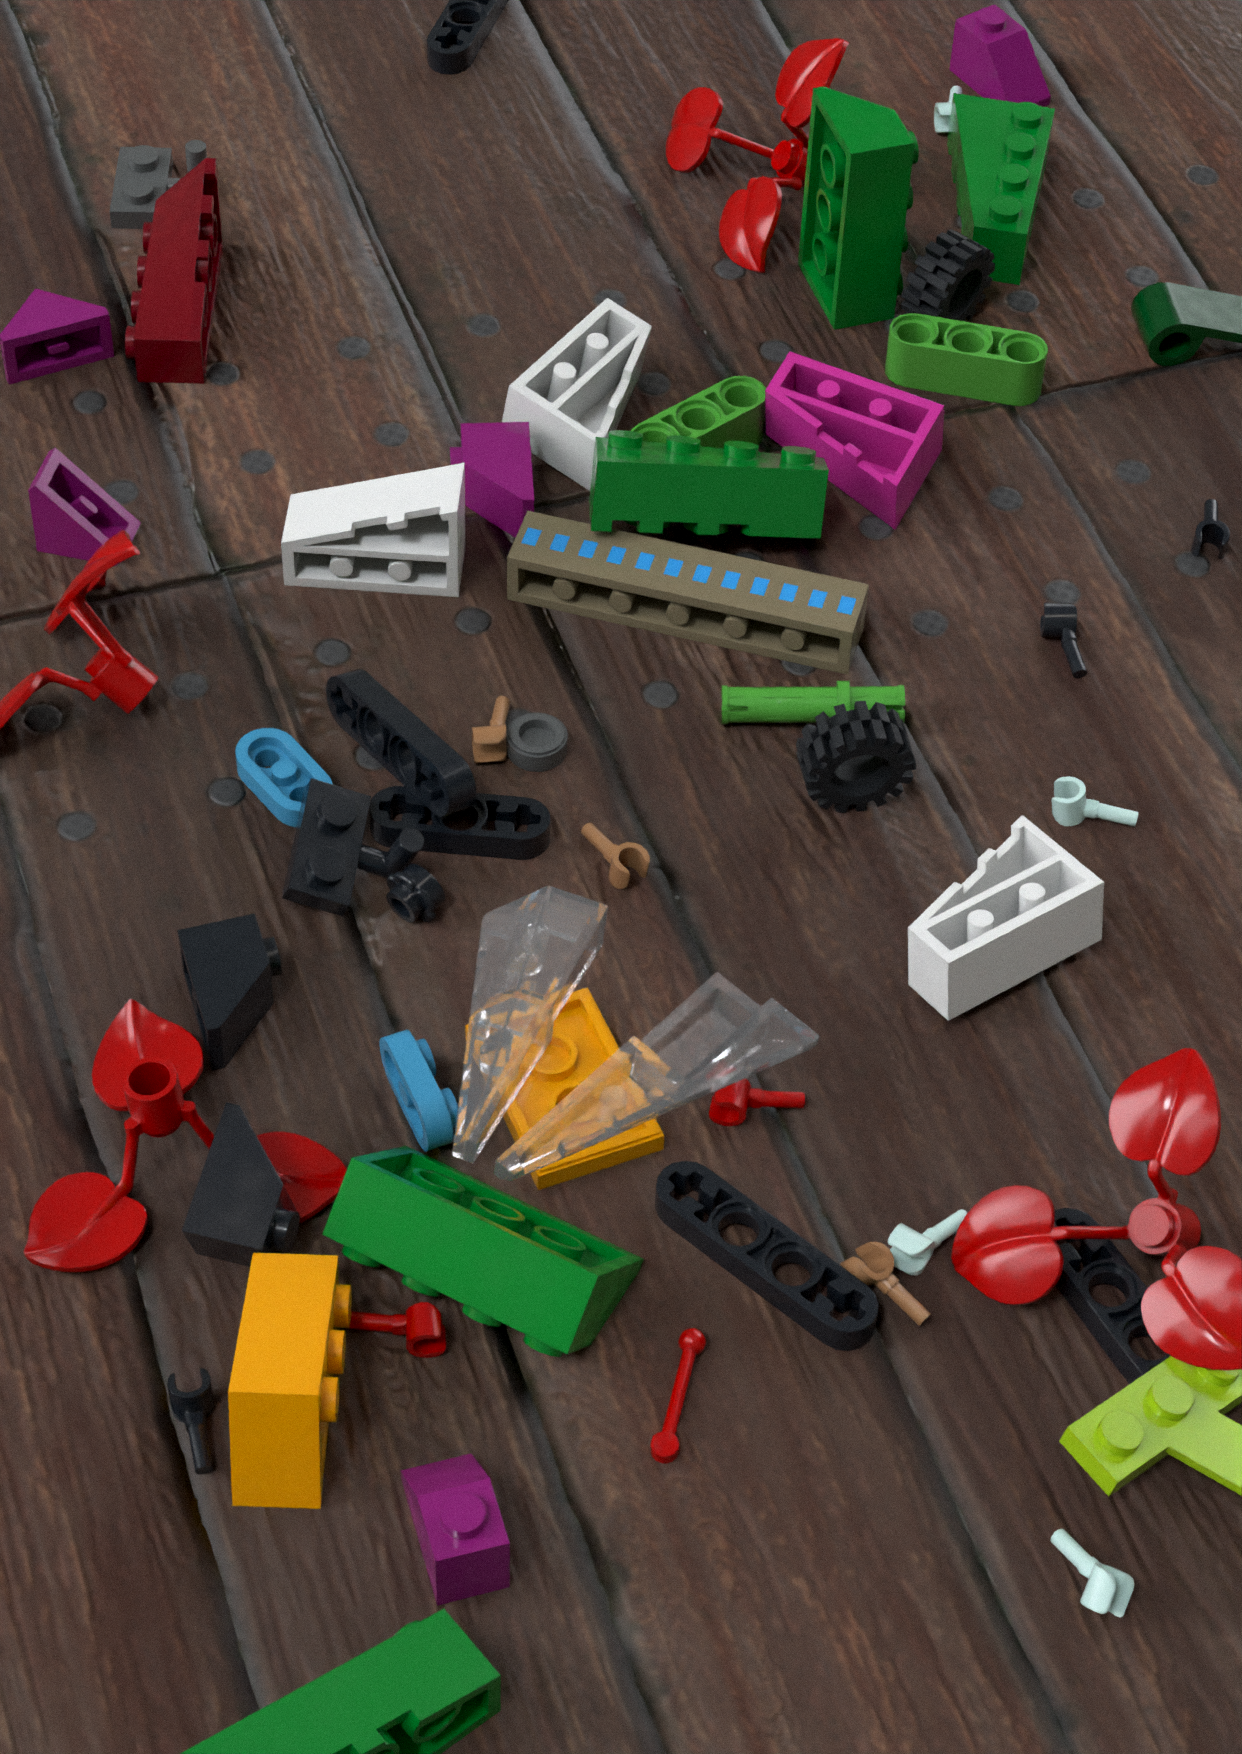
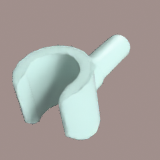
M953 86L951 88L949 102L935 103L934 127L937 134L949 132L953 93L962 94L963 91L960 86Z
M1067 776L1058 778L1054 782V797L1051 799L1052 814L1060 825L1074 826L1080 824L1085 817L1135 827L1138 818L1137 811L1099 803L1097 800L1086 799L1085 784L1078 778Z
M960 1209L934 1227L928 1228L923 1234L903 1223L898 1224L888 1238V1244L892 1246L890 1251L893 1254L894 1267L909 1275L917 1276L921 1274L929 1262L934 1249L942 1241L957 1232L967 1212Z
M1064 1529L1055 1531L1051 1536V1543L1078 1569L1080 1574L1088 1578L1080 1603L1097 1613L1106 1614L1109 1611L1115 1616L1123 1618L1134 1589V1579L1129 1574L1102 1564L1095 1557H1091Z

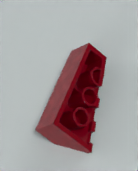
M205 158L156 200L153 221L144 222L143 251L147 256H138L137 284L141 290H133L131 296L132 323L136 324L135 326H127L125 332L126 358L135 359L138 382L204 384L224 245L217 158Z

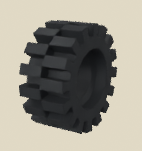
M952 229L947 230V233L941 232L937 235L936 243L930 241L925 247V256L919 255L914 262L918 266L915 272H909L906 281L910 285L903 289L901 296L905 299L901 303V309L905 311L904 314L916 313L965 321L966 317L972 319L975 315L976 310L974 307L977 302L982 304L986 295L983 294L984 288L990 287L993 279L988 275L995 271V263L992 262L995 258L994 254L986 247Z
M855 701L854 710L846 711L845 704L834 706L836 715L829 717L823 711L815 717L817 727L806 724L802 729L803 738H797L796 748L798 752L796 754L808 795L813 802L818 800L819 807L828 810L834 804L836 812L846 813L849 805H854L856 812L867 811V802L874 801L877 807L886 804L885 795L887 793L897 797L903 792L901 783L910 784L914 777L912 770H916V761L903 719L900 720L898 712L893 708L887 712L885 704L875 702L873 707L868 710L866 701Z

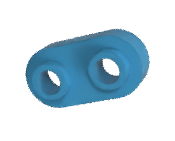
M276 728L256 729L245 734L236 745L235 755L238 776L279 821L288 826H297L304 789L311 778L332 784L329 775L285 731Z
M407 1029L381 1037L379 1041L380 1054L386 1076L420 1147L427 1152L452 1143L454 1139L453 1128L461 1126L460 1111L450 1088L447 1087L440 1090L434 1078L436 1076V1066L427 1041L424 1038L415 1040Z

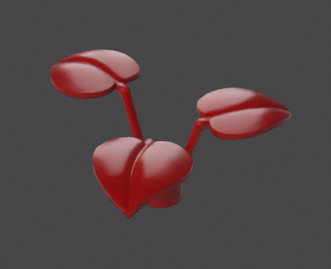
M833 38L807 41L795 48L788 56L778 78L775 98L780 106L785 107L781 114V121L796 138L789 141H781L775 149L715 128L722 113L723 100L716 91L710 88L698 87L692 89L680 100L675 109L671 123L672 129L666 141V158L672 169L681 173L694 171L706 158L711 145V138L714 137L771 159L772 168L776 170L779 176L751 178L748 182L747 190L740 189L735 191L729 197L724 207L719 224L720 243L727 256L741 267L757 273H765L766 252L775 231L781 209L782 192L780 187H789L798 191L801 187L804 188L809 135L802 128L810 122L813 88L823 86L830 88L849 44L844 39Z
M121 530L113 535L96 550L83 570L66 589L44 627V631L50 635L68 614L72 616L100 648L84 668V671L92 676L89 682L48 667L35 673L32 672L0 701V730L34 692L48 683H58L83 692L92 701H95L102 693L126 714H129L157 682L159 677L118 643L85 600L86 594L89 591L106 586L107 570L132 556L140 555L139 549L133 544L130 535L125 530Z
M134 999L128 1000L109 1026L96 1053L92 1069V1083L100 1101L110 1109L129 1111L131 1116L124 1122L126 1143L121 1180L115 1187L113 1182L103 1174L81 1172L67 1175L55 1181L44 1191L36 1202L30 1216L28 1240L24 1249L25 1257L37 1266L61 1272L91 1271L119 1261L137 1246L146 1230L148 1215L140 1202L127 1197V1195L134 1186L140 1135L145 1133L155 1138L166 1137L174 1133L182 1121H186L209 1150L215 1135L198 1115L195 1103L186 1101L183 1097V1094L195 1085L203 1071L204 1057L199 1042L183 1027L154 1014ZM280 1131L256 1135L296 1208L295 1211L299 1212L300 1223L311 1218L336 1199L347 1169L334 1153L316 1141L296 1133Z
M1183 1048L1135 1071L1122 1082L1111 1101L1109 1128L1116 1147L1129 1159L1141 1162L1149 1161L1147 1174L1158 1192L1157 1198L1147 1199L1134 1208L1127 1226L1054 1227L1055 1211L1051 1198L1044 1191L1029 1186L1013 1185L989 1193L971 1208L957 1230L951 1259L954 1270L987 1297L1000 1303L1024 1305L1045 1297L1057 1284L1064 1265L1063 1254L1057 1240L1108 1239L1132 1241L1139 1250L1145 1253L1165 1257L1161 1263V1268L1167 1277L1156 1281L1148 1287L1141 1301L1143 1322L1155 1344L1170 1356L1197 1367L1213 1370H1242V1259L1227 1249L1213 1246L1196 1247L1201 1236L1200 1221L1192 1209L1186 1205L1176 1203L1178 1192L1176 1189L1169 1187L1162 1174V1167L1182 1176H1191L1198 1173L1212 1158L1220 1138L1221 1111L1213 1075L1199 1051L1193 1048Z

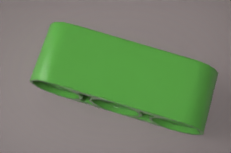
M907 313L899 315L890 324L885 374L893 383L907 388L1012 406H1025L1037 401L1041 395L1048 347L1042 338L1029 332L924 314Z
M733 376L639 423L631 431L643 434V441L666 443L668 436L680 435L700 439L701 447L724 449V442L744 441L759 445L764 437L766 387L755 378Z

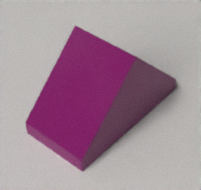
M36 288L0 333L5 377L9 385L114 357L110 316L106 307Z
M56 447L47 453L28 489L36 547L39 552L88 561L99 547L121 530H125L130 535L131 541H133L141 524L138 519Z

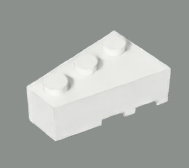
M606 298L509 385L502 422H529L531 453L590 491L595 437L608 438L609 431L617 429L641 373L652 326L609 298Z
M465 463L291 494L281 541L284 585L459 597L466 549Z
M1022 815L1011 825V836L996 851L988 848L978 858L977 869L962 884L954 882L908 927L909 986L949 1021L1102 940L1104 881Z

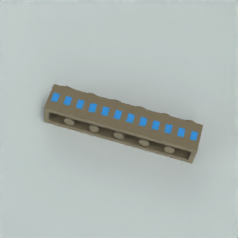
M527 511L507 556V600L847 675L865 623L869 584L612 529L611 532L591 531L590 524L532 511Z

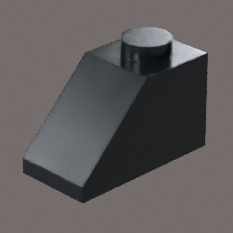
M255 913L177 930L182 972L211 1071L226 1067L274 1003L271 977L282 974L279 952L273 936L262 938Z
M226 1102L182 1232L196 1254L250 1267L253 1253H288L291 1251L298 1234L300 1216L299 1212L295 1211L296 1208L242 1109L239 1105Z

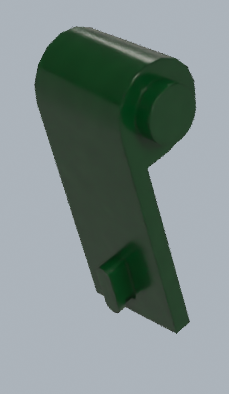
M1158 282L1142 289L1133 299L1131 305L1132 316L1149 357L1154 363L1162 366H1173L1183 363L1195 354L1205 337L1242 343V296L1175 283Z

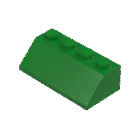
M823 86L813 88L798 265L831 326L836 330L894 319L896 298L903 291L900 264L902 253H905L908 248L905 222L907 209H911L913 205V190L910 179L912 165L918 161L919 149L915 134L911 130L907 131L894 109Z
M408 1146L351 1158L322 1235L342 1244L341 1252L347 1258L371 1267H379L383 1264L403 1274L401 1282L408 1288L434 1297H438L442 1293L464 1304L462 1312L469 1318L489 1326L498 1327L502 1323L525 1334L523 1341L530 1348L554 1357H561L564 1353L568 1355L592 1344L637 1276L644 1261L643 1258Z

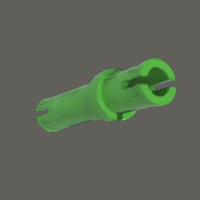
M837 681L836 687H728V685H722V724L816 723L815 717L823 711L829 717L836 715L834 706L845 704L846 711L854 710L855 701H866L868 710L873 707L875 702L885 704L887 712L893 708L898 712L900 720L903 719L904 723L905 688L904 685L850 687L849 681Z

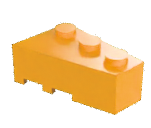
M253 1253L228 1389L232 1506L321 1509L329 1422H337L339 1409V1377H333V1374H343L345 1365L346 1334L345 1330H338V1328L350 1327L352 1307L351 1285L339 1284L338 1255Z

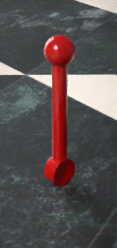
M696 1328L684 1330L678 1339L682 1355L662 1431L652 1437L650 1444L651 1456L659 1463L667 1464L673 1462L679 1454V1440L676 1436V1431L695 1357L702 1353L706 1346L704 1334Z

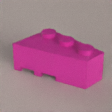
M790 351L765 390L766 435L782 447L798 446L815 450L816 457L825 459L829 469L828 481L896 530L942 450L944 405Z

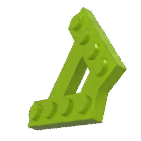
M1170 1356L1069 1425L1059 1442L1108 1497L1168 1454L1242 1496V1425L1225 1416L1227 1412L1242 1403V1370L1201 1368Z

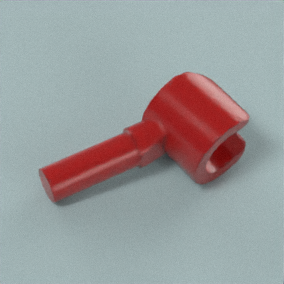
M736 1073L727 1074L717 1082L715 1094L711 1100L709 1118L719 1125L737 1126L746 1119L748 1107L803 1109L805 1094L804 1092L766 1091L751 1088L750 1082L745 1077Z
M415 1303L408 1307L405 1314L387 1315L351 1311V1321L348 1329L406 1335V1349L416 1357L432 1358L443 1354L446 1350L445 1326L441 1323V1313L431 1303Z

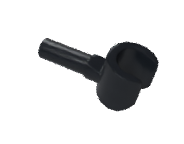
M1208 499L1204 503V521L1197 525L1191 553L1194 556H1198L1201 544L1211 543L1219 549L1218 559H1223L1230 538V531L1226 524L1218 520V502L1214 499Z
M1044 602V615L1040 619L1041 637L1061 638V647L1065 652L1073 677H1084L1087 674V670L1077 644L1076 606L1070 603Z
M200 1368L202 1386L193 1392H183L177 1389L175 1373L169 1376L167 1383L171 1412L179 1422L185 1423L186 1431L189 1434L195 1473L200 1475L213 1471L206 1428L208 1426L207 1418L214 1410V1397L211 1377L204 1368Z

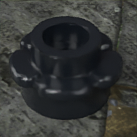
M409 864L402 872L391 873L387 878L390 892L387 893L386 899L392 910L399 917L407 922H414L417 918H420L427 923L432 922L436 918L434 911L445 901V894L438 881L426 869L417 864Z

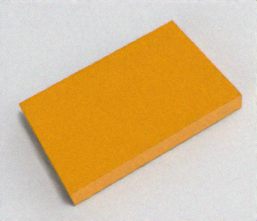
M588 987L465 1025V1039L538 1190L664 1150V1134Z

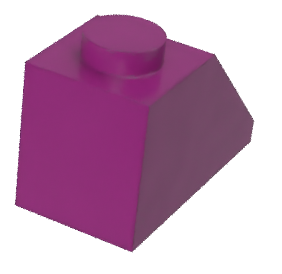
M995 4L955 20L949 68L951 72L983 98L1016 103L1032 102L1042 107L1050 105V92L1028 33L1022 25Z
M529 422L460 423L461 447H450V465L465 463V506L516 538L527 511L534 512Z
M472 1453L400 1470L402 1484L437 1606L509 1588L510 1542L490 1477Z

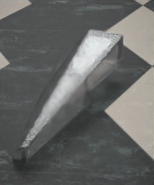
M548 885L485 914L481 923L452 1156L470 1163L475 1162L550 1044L554 1020L603 946L608 905Z
M716 972L641 1041L635 1036L629 1039L498 1157L494 1174L503 1180L513 1181L804 1053L817 1045L820 1036L772 997L764 1005L759 1006L720 973Z

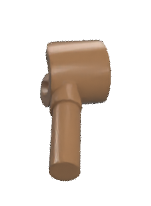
M506 696L496 698L492 717L489 721L490 726L471 728L474 763L507 760V729L505 723L510 700Z
M587 823L583 826L581 834L610 863L608 875L612 886L617 889L628 887L630 873L624 866L634 868L642 878L647 876L650 856L642 845L626 842L618 846L609 840L593 823Z
M868 1242L855 1249L861 1259L851 1257L840 1263V1266L868 1287L874 1284L884 1295L887 1294L918 1326L931 1315L899 1283V1279L892 1274L894 1258L890 1249L885 1244Z

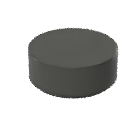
M545 713L524 714L512 721L507 729V755L513 764L523 770L532 772L551 770L560 765L567 755V729L558 718Z

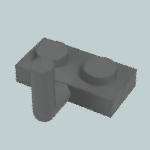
M191 140L185 145L187 173L207 158L206 144L201 140ZM148 145L120 147L109 211L111 228L143 229L144 222L153 221L156 200L181 179L172 178V148H158Z

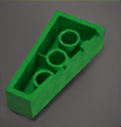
M953 93L947 147L948 153L952 158L951 173L957 190L956 206L957 213L961 217V234L986 247L994 254L995 258L992 262L995 263V271L988 275L993 278L992 281L1020 285L1048 158L1055 108L1042 107L1032 102L1016 103Z
M612 430L609 431L608 438L595 437L589 498L591 531L611 532L612 520H623L630 525L637 526L636 530L639 533H662L663 528L671 526V522H682V526L685 529L693 531L698 535H719L728 532L729 524H741L740 532L747 536L821 539L829 469L824 458L816 457L815 450L805 447L785 446L782 447L781 454L758 452V445L744 441L724 442V449L701 447L700 439L689 436H668L666 443L643 441V434L638 432Z
M443 1608L422 1621L416 1620L408 1623L396 1632L393 1637L180 1754H442L501 1711V1675Z

